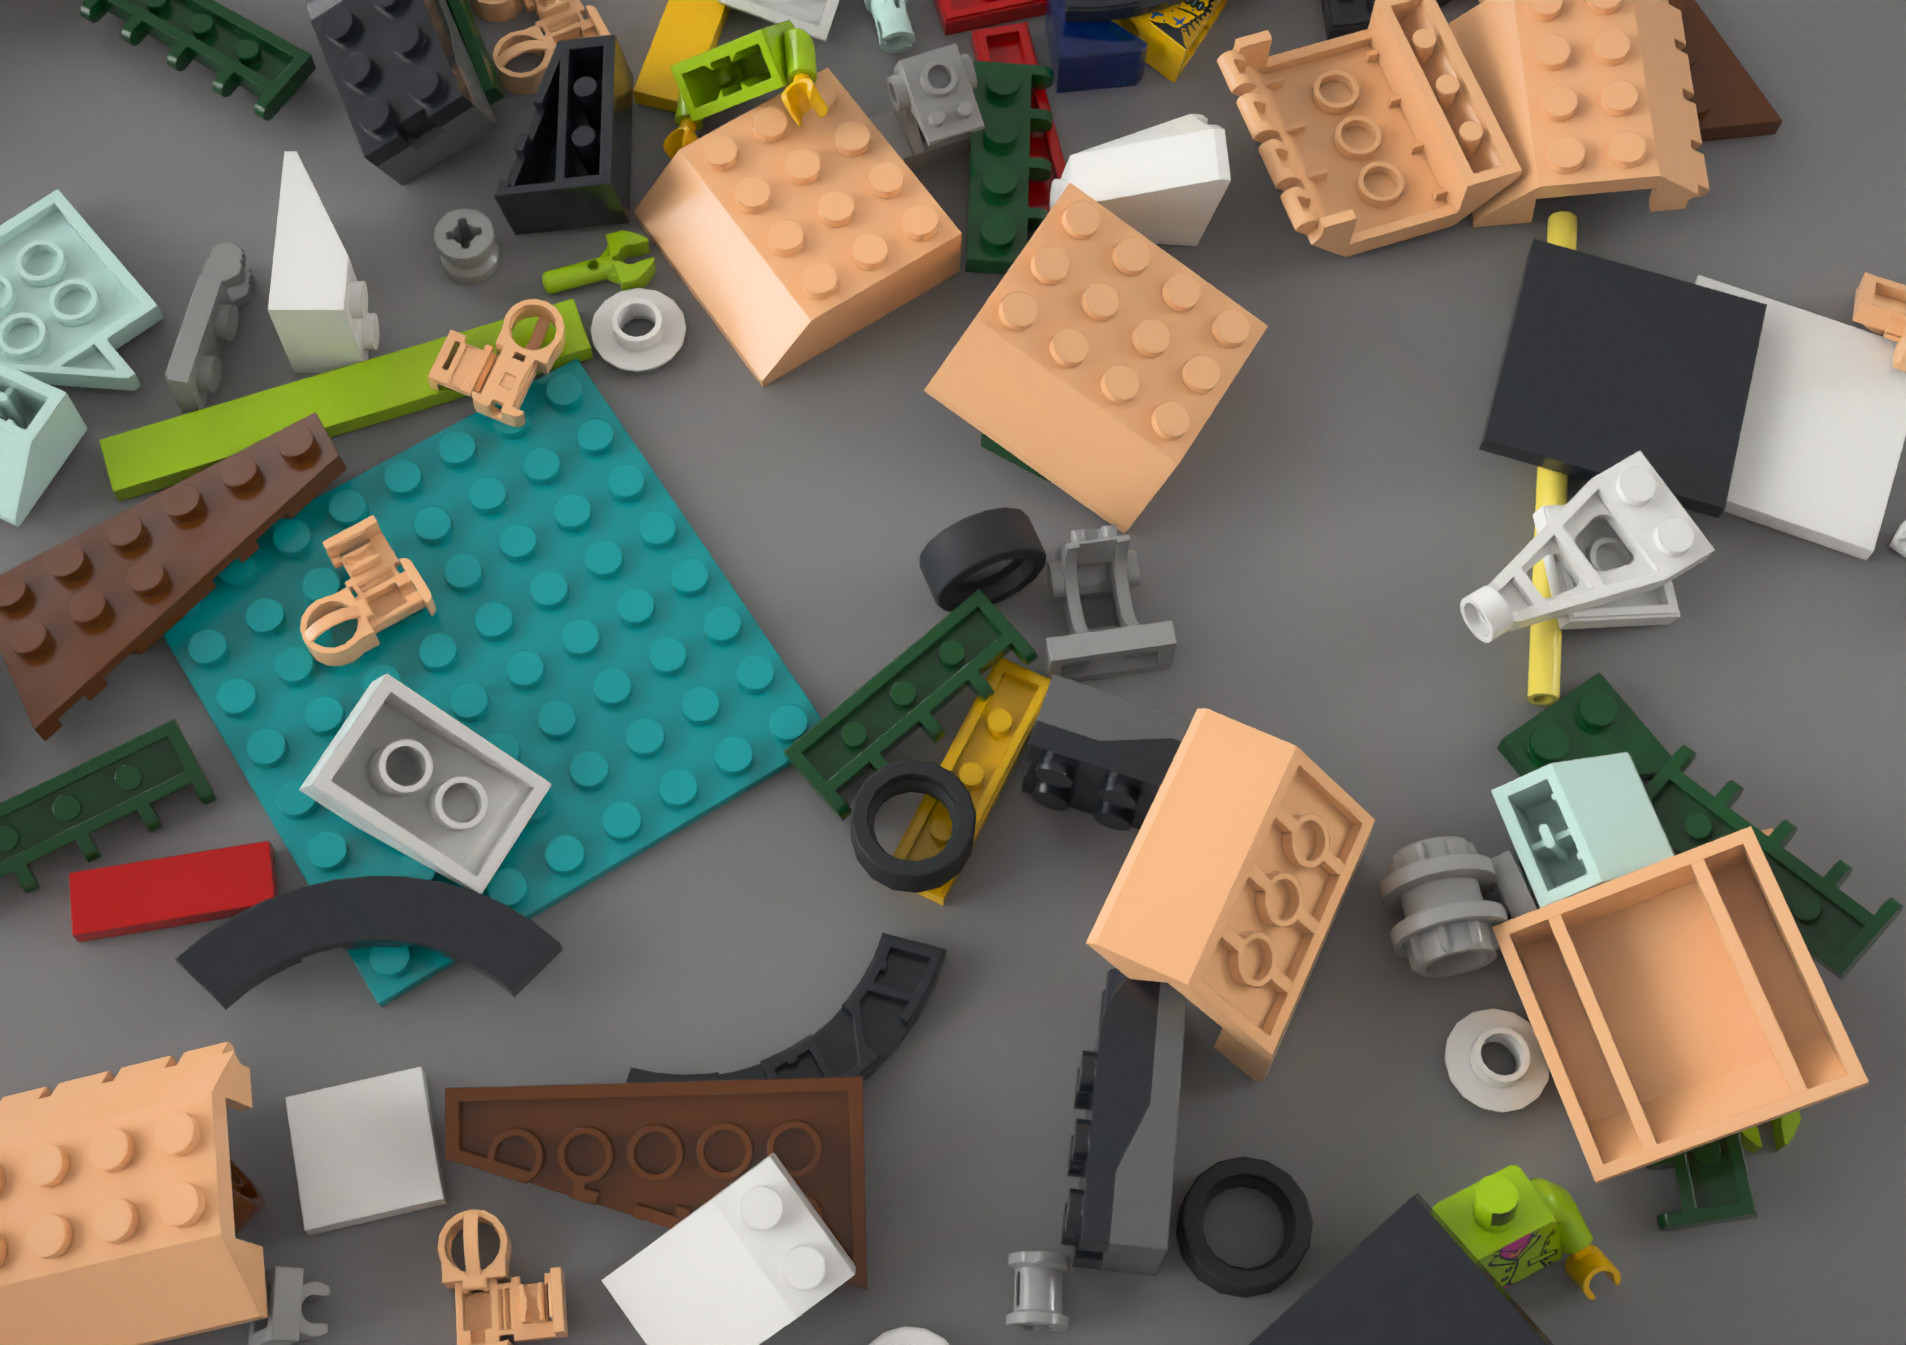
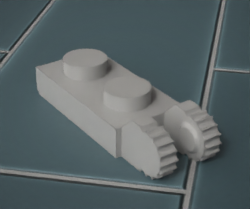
M223 241L222 244L217 243V246L212 247V251L208 253L210 258L206 259L201 276H198L164 375L181 411L194 412L204 409L209 392L214 393L218 389L222 375L220 357L225 341H232L235 338L239 323L238 308L250 302L253 293L252 288L255 287L253 284L255 279L251 269L247 268L245 263L247 261L242 247L238 246V243L233 244L232 241L229 243Z

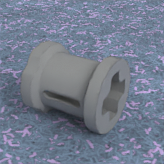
M1019 1251L1009 1254L1008 1266L1015 1270L1013 1312L1006 1315V1328L1031 1333H1058L1069 1330V1318L1062 1314L1063 1273L1070 1270L1071 1258L1065 1254L1048 1251Z

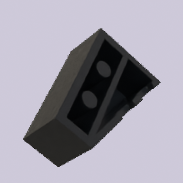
M615 34L558 41L533 100L536 111L526 134H519L513 148L517 156L507 181L500 180L494 194L515 235L630 222L633 74Z

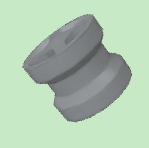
M471 208L453 210L440 218L435 227L434 240L440 254V261L444 272L452 280L461 284H477L491 277L500 264V252L490 219L484 213Z

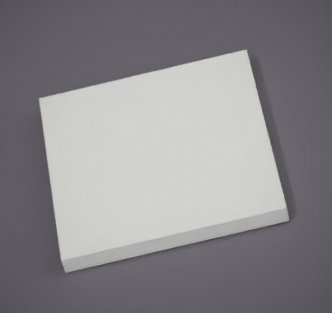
M1698 275L1693 284L1767 304L1724 512L1867 561L1876 546L1906 437V372L1893 368L1892 356L1897 342Z

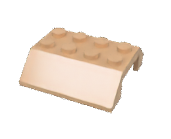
M1375 0L1369 26L1366 30L1269 56L1272 37L1269 31L1266 30L1235 39L1234 48L1223 53L1217 59V63L1231 93L1239 96L1236 104L1253 140L1262 143L1258 151L1275 188L1284 191L1280 199L1295 231L1307 235L1311 245L1348 257L1454 226L1517 180L1522 173V169L1436 0Z
M1485 0L1449 23V27L1522 169V173L1517 180L1471 213L1473 228L1532 223L1536 199L1652 189L1648 203L1650 212L1686 209L1690 199L1704 196L1710 191L1704 154L1696 151L1702 146L1696 104L1688 100L1694 96L1688 54L1680 51L1686 46L1681 10L1670 5L1668 0Z
M229 1041L184 1052L178 1063L171 1055L123 1067L115 1078L110 1071L59 1083L53 1093L46 1086L5 1096L1 1099L0 1345H152L268 1318L263 1246L235 1238L226 1106L238 1111L251 1109L253 1106L250 1068L239 1062L235 1050Z

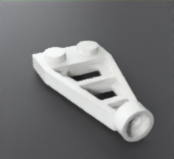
M1639 450L1591 478L1492 582L1464 597L1460 602V609L1470 631L1479 640L1489 643L1509 631L1658 589L1705 561L1715 549ZM1597 517H1605L1634 556V559L1628 565L1611 570H1595L1575 544L1577 535L1591 520ZM1554 554L1577 586L1551 598H1543L1527 576V571L1547 555Z

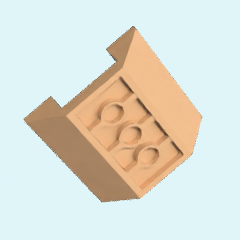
M1197 709L1086 944L1129 979L1169 983L1222 1027L1214 1048L1251 1079L1264 1082L1365 852L1375 819L1296 745L1210 709Z

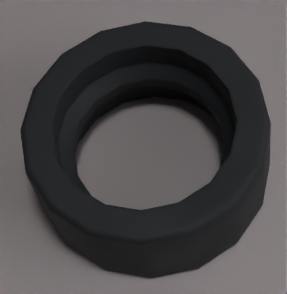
M1003 507L985 510L968 516L945 528L925 546L920 554L919 566L936 604L944 611L952 612L978 589L993 604L1001 602L1021 591L1035 580L1043 570L1047 555L1030 518L1021 509Z
M912 759L885 765L864 781L853 799L850 832L857 861L873 880L895 891L920 893L942 887L961 872L972 854L976 812L969 790L953 772L934 762ZM908 792L928 794L941 801L949 811L952 821L951 837L944 849L934 857L919 861L898 859L886 853L877 842L874 831L875 816L884 802L893 796Z
M1238 1157L1217 1162L1197 1176L1179 1208L1176 1236L1182 1259L1199 1281L1220 1294L1248 1298L1270 1293L1293 1275L1310 1248L1313 1220L1306 1195L1290 1174L1269 1161ZM1236 1187L1257 1189L1270 1197L1281 1211L1285 1227L1283 1244L1277 1254L1265 1264L1252 1268L1231 1266L1218 1258L1207 1244L1203 1230L1205 1211L1212 1199L1224 1190Z

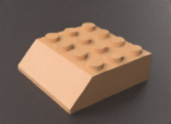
M828 67L817 73V81L815 82L816 88L828 106L827 114L823 118H819L813 108L804 114L802 118L803 125L799 127L784 105L781 98L782 93L679 149L634 210L635 219L762 387L960 272L961 231Z
M1069 183L926 386L924 392L1111 525H1117V529L1125 533L1179 465L1268 325L1072 183Z
M1751 826L1492 926L1596 1184L1869 1085L1860 1061Z

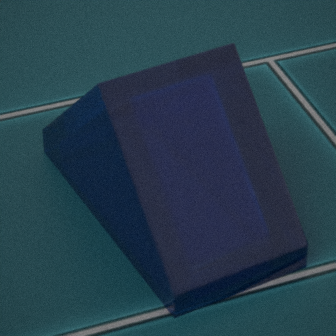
M1047 0L1045 31L1052 70L1054 72L1056 93L1136 86L1142 80L1148 43L1111 20L1101 22H1066V0Z

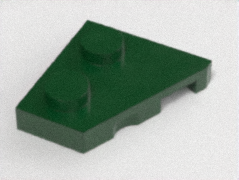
M1600 672L1505 736L1497 747L1521 777L1550 763L1628 752L1640 778H1654L1672 757Z

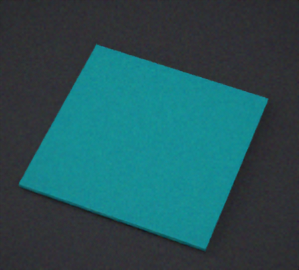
M577 358L532 382L519 409L524 411L526 423L522 427H512L476 412L313 499L292 519L280 518L256 540L260 548L243 563L237 558L212 580L216 588L163 635L308 885L336 879L365 876H403L439 881L464 888L353 826L299 790L371 682L385 674H389L552 784L482 893L486 897L507 905L528 919H532L789 767L791 764L785 758L783 751L822 720ZM495 404V405H494L495 407H497V408H499V409L502 408V406L499 405V404ZM374 515L381 532L398 560L407 558L414 564L431 592L436 612L431 617L426 607L376 633L380 645L365 652L354 662L343 666H328L317 661L309 652L300 631L301 618L312 603L346 588L345 582L351 578L344 566L337 569L334 567L322 542ZM402 565L396 567L399 574L404 572ZM355 590L351 591L354 598L358 596ZM350 619L339 623L322 633L314 642L320 646L332 648L344 645L352 639L357 631L358 621ZM404 945L401 948L367 947L347 950L380 1007L457 963L455 960L443 957L441 953Z

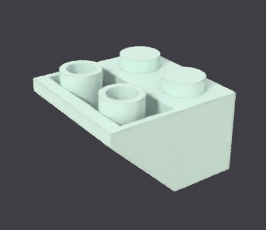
M1 362L0 519L20 527L88 428L66 392Z
M1628 752L1550 763L1491 790L1540 908L1675 856Z

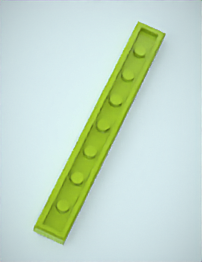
M574 299L553 304L563 318L566 341L562 353L555 360L550 371L556 370L576 358L579 362L592 359L591 346ZM538 317L525 318L518 322L512 330V339L522 348H526L535 329ZM504 319L459 333L466 335V344L481 350L484 349L486 344L491 345L494 348L493 353L497 355L495 343L503 328ZM551 322L540 349L548 346L555 339L556 327ZM447 336L100 439L99 442L113 493L118 501H123L175 485L315 412L331 438L467 397V395L441 386L440 390L437 391L430 388L428 375Z

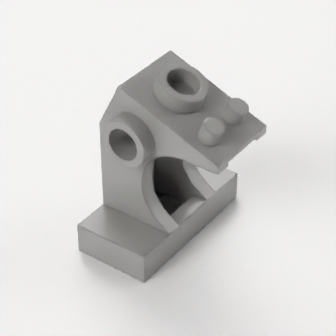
M954 43L900 60L894 67V75L887 77V88L893 104V110L869 117V119L910 170L969 152L970 131L976 132L984 129L985 125L972 90L977 87V78L969 55L967 53L960 55L957 44ZM918 126H920L921 131L926 139L925 142H922Z
M1117 525L1102 526L1100 529L1069 531L1070 543H1066L1056 549V560L1047 561L1046 563L1050 595L1052 599L1062 598L1069 635L1046 638L1043 658L1045 677L1052 679L1053 674L1081 682L1171 669L1177 646L1172 620L1140 624L1134 614L1129 588L1139 587L1140 572L1136 552L1134 549L1129 550V535L1118 536ZM1111 596L1117 625L1088 629L1080 600Z

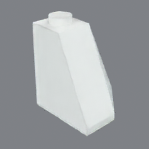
M1188 114L1070 155L1061 179H1054L1052 182L1050 210L1069 183H1072L1154 244L1197 246L1231 181L1225 129L1219 125L1207 124L1208 118L1201 114Z

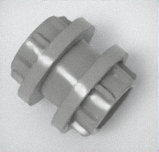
M1442 836L1421 840L1395 852L1390 859L1391 866L1387 869L1388 876L1380 882L1378 887L1383 907L1391 912L1403 913L1405 919L1397 923L1390 931L1394 953L1399 957L1409 959L1412 971L1432 978L1465 974L1493 962L1497 958L1496 950L1500 946L1492 926L1508 921V917L1502 904L1483 900L1482 895L1493 888L1497 882L1492 860L1487 856L1478 854L1475 844L1456 836Z

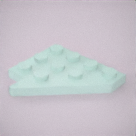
M57 189L0 225V362L49 385L135 391L142 385L135 372L116 350L164 317L154 300Z

